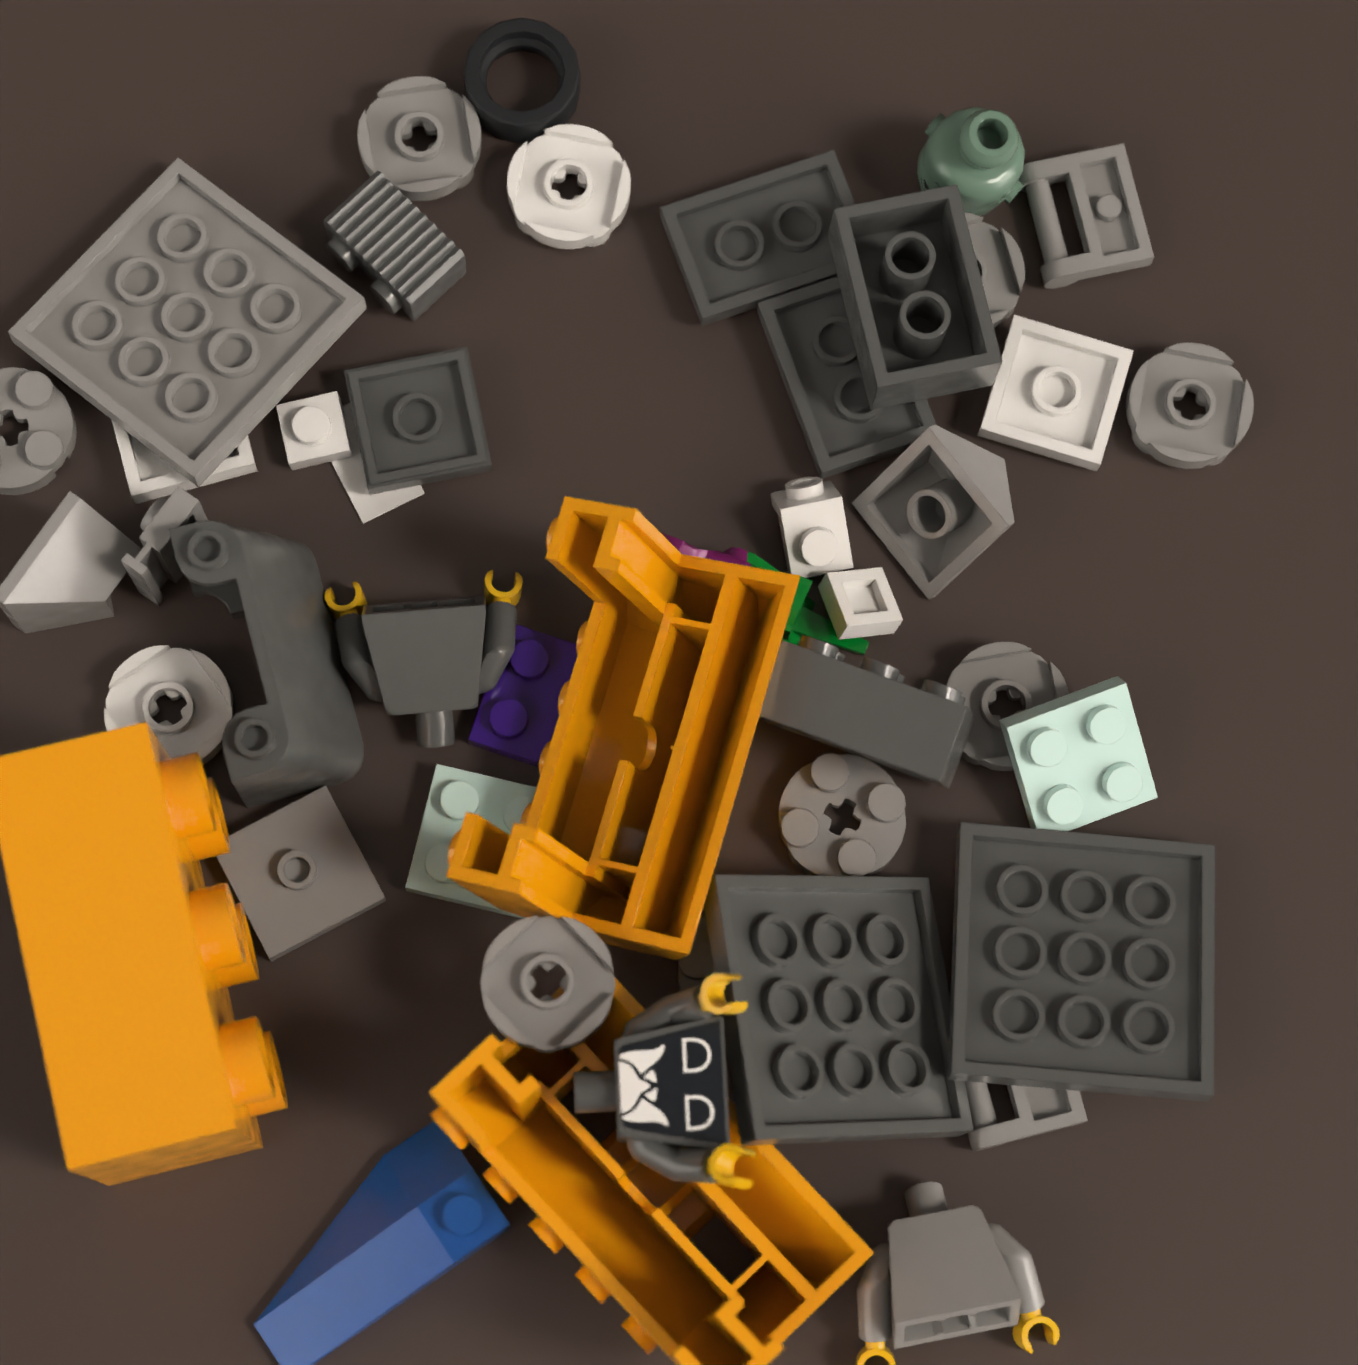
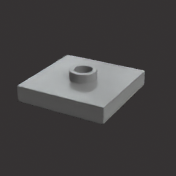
M326 785L229 835L231 853L216 856L271 962L387 901Z

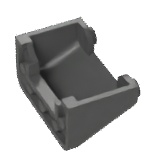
M215 520L199 521L169 529L176 561L183 575L189 579L194 597L204 595L216 597L227 606L233 620L246 617L267 704L248 708L237 713L227 723L222 736L223 751L231 782L246 807L250 808L316 791L325 785L327 787L339 785L352 779L363 764L365 758L364 744L347 677L341 662L329 607L325 601V592L319 568L311 549L303 542L289 537Z

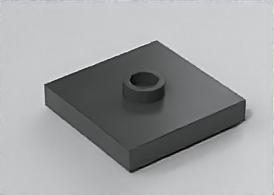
M467 347L344 370L369 495L493 471Z

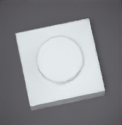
M337 391L276 405L287 460L292 470L353 457L342 402Z
M882 567L826 573L818 586L838 640L894 634L903 621Z

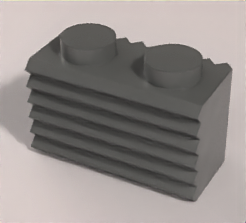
M380 171L375 172L324 219L327 238L329 239L325 244L328 252L348 272L358 267L371 279L373 283L368 286L371 294L391 314H395L401 309L413 321L419 319L423 312H426L432 304L436 303L440 296L445 295L447 290L453 287L457 280L463 278L467 272L465 254L462 250L456 247L453 241L447 238L443 231L439 230L425 214L421 213L418 207L413 205Z

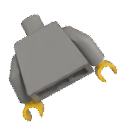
M923 1182L907 1189L904 1196L910 1217L894 1220L887 1225V1242L881 1243L872 1249L874 1254L869 1257L857 1288L858 1337L865 1341V1346L857 1354L855 1364L864 1365L869 1357L879 1355L888 1361V1365H896L893 1353L885 1346V1341L890 1339L891 1336L894 1349L1014 1326L1012 1331L1013 1339L1017 1346L1033 1354L1032 1346L1028 1340V1333L1033 1325L1041 1323L1044 1327V1335L1047 1342L1054 1346L1060 1337L1059 1328L1053 1320L1041 1315L1040 1308L1044 1305L1045 1301L1031 1253L1000 1224L987 1223L982 1210L978 1206L970 1205L948 1210L943 1187L940 1183Z

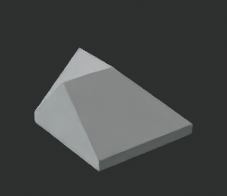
M937 425L928 427L852 502V505L928 600L937 596L1015 523L1005 459Z
M69 491L1 584L0 607L14 626L25 634L115 617L111 593L127 572L121 560L126 553L135 558L141 551V548L81 498Z

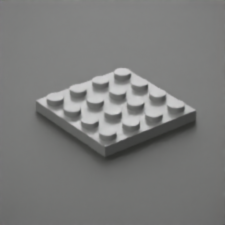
M177 158L21 317L8 333L15 345L199 488L367 308L365 299L361 294L181 159Z

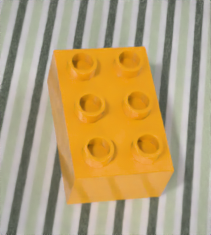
M143 722L0 756V849L67 1169L111 1186L263 1148L257 1116L287 1109V1095L277 1050L270 1030L262 1032L257 1016L235 1021L228 987L259 980V971L251 932L242 903L234 904L227 883L207 888L205 886L200 860L231 853V846L215 780L213 777L206 778L198 752L170 758L148 723Z

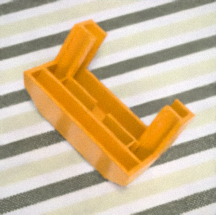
M564 496L559 516L553 519L547 532V554L545 558L589 596L594 603L589 619L582 624L577 635L576 651L578 655L570 681L563 685L559 693L557 705L559 717L552 740L544 746L540 755V779L533 801L524 809L520 824H513L510 835L480 815L466 812L461 830L453 836L449 845V868L446 877L498 909L525 918L538 916V918L545 916L561 918L560 916L576 919L592 929L604 944L676 961L689 955L800 575L681 554L635 508Z
M616 978L611 1009L606 1020L590 1038L581 1044L546 1054L535 1049L521 1047L507 1038L500 1043L491 1034L430 1091L433 1100L438 1106L430 1114L434 1119L433 1121L460 1150L469 1143L476 1148L491 1165L482 1174L490 1185L508 1204H511L520 1196L537 1215L528 1225L554 1254H557L566 1246L583 1265L574 1275L601 1304L612 1296L630 1315L621 1326L648 1355L658 1346L675 1365L769 1364L784 1349L781 1343L874 1254L870 1247L773 1145L742 1146L754 1150L756 1157L744 1155L739 1157L734 1163L733 1174L735 1177L753 1181L749 1189L741 1190L719 1184L718 1182L671 1181L633 1159L628 1150L627 1143L617 1141L616 1129L600 1144L564 1107L560 1100L574 1088L573 1072L613 1070V1041L622 1037L625 1025L629 1020L645 1010ZM560 987L551 997L556 1000L564 994V991ZM727 1097L730 1143L741 1146L735 1104ZM714 1216L756 1258L730 1284L689 1241Z

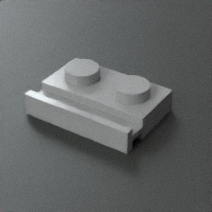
M179 486L168 500L160 497L151 505L140 525V528L144 531L139 536V539L144 547L135 558L126 553L121 560L138 592L158 606L165 599L160 589L166 581L170 579L177 583L183 576L176 561L169 529L199 521H208L200 501Z

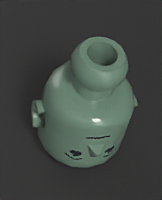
M973 106L956 110L947 117L939 113L928 125L925 133L929 137L919 153L917 179L921 191L957 184L964 213L982 216L988 214L1003 201L1008 205L1025 186L1019 181L1024 167L1025 149L1016 124L1007 114L1000 110Z

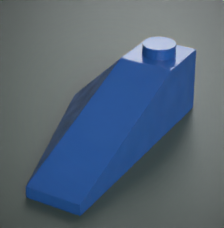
M433 1121L383 1155L253 1325L279 1365H314L512 1227L460 1149Z

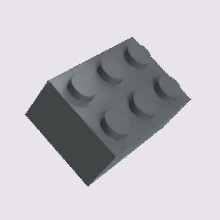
M955 184L835 208L829 227L828 239L870 410L992 386L1001 367L1002 358L958 185Z
M802 635L799 646L781 641L759 717L773 726L950 789L976 718L969 707L964 705L966 698L961 696L962 692L927 679L924 680L921 690L903 684L905 676L899 674V669L863 657L860 668L843 662L845 655L838 652L839 648Z

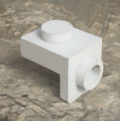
M803 477L787 482L785 490L771 493L772 506L779 518L789 574L808 578L854 568L842 496L831 481L822 482V479L819 477Z

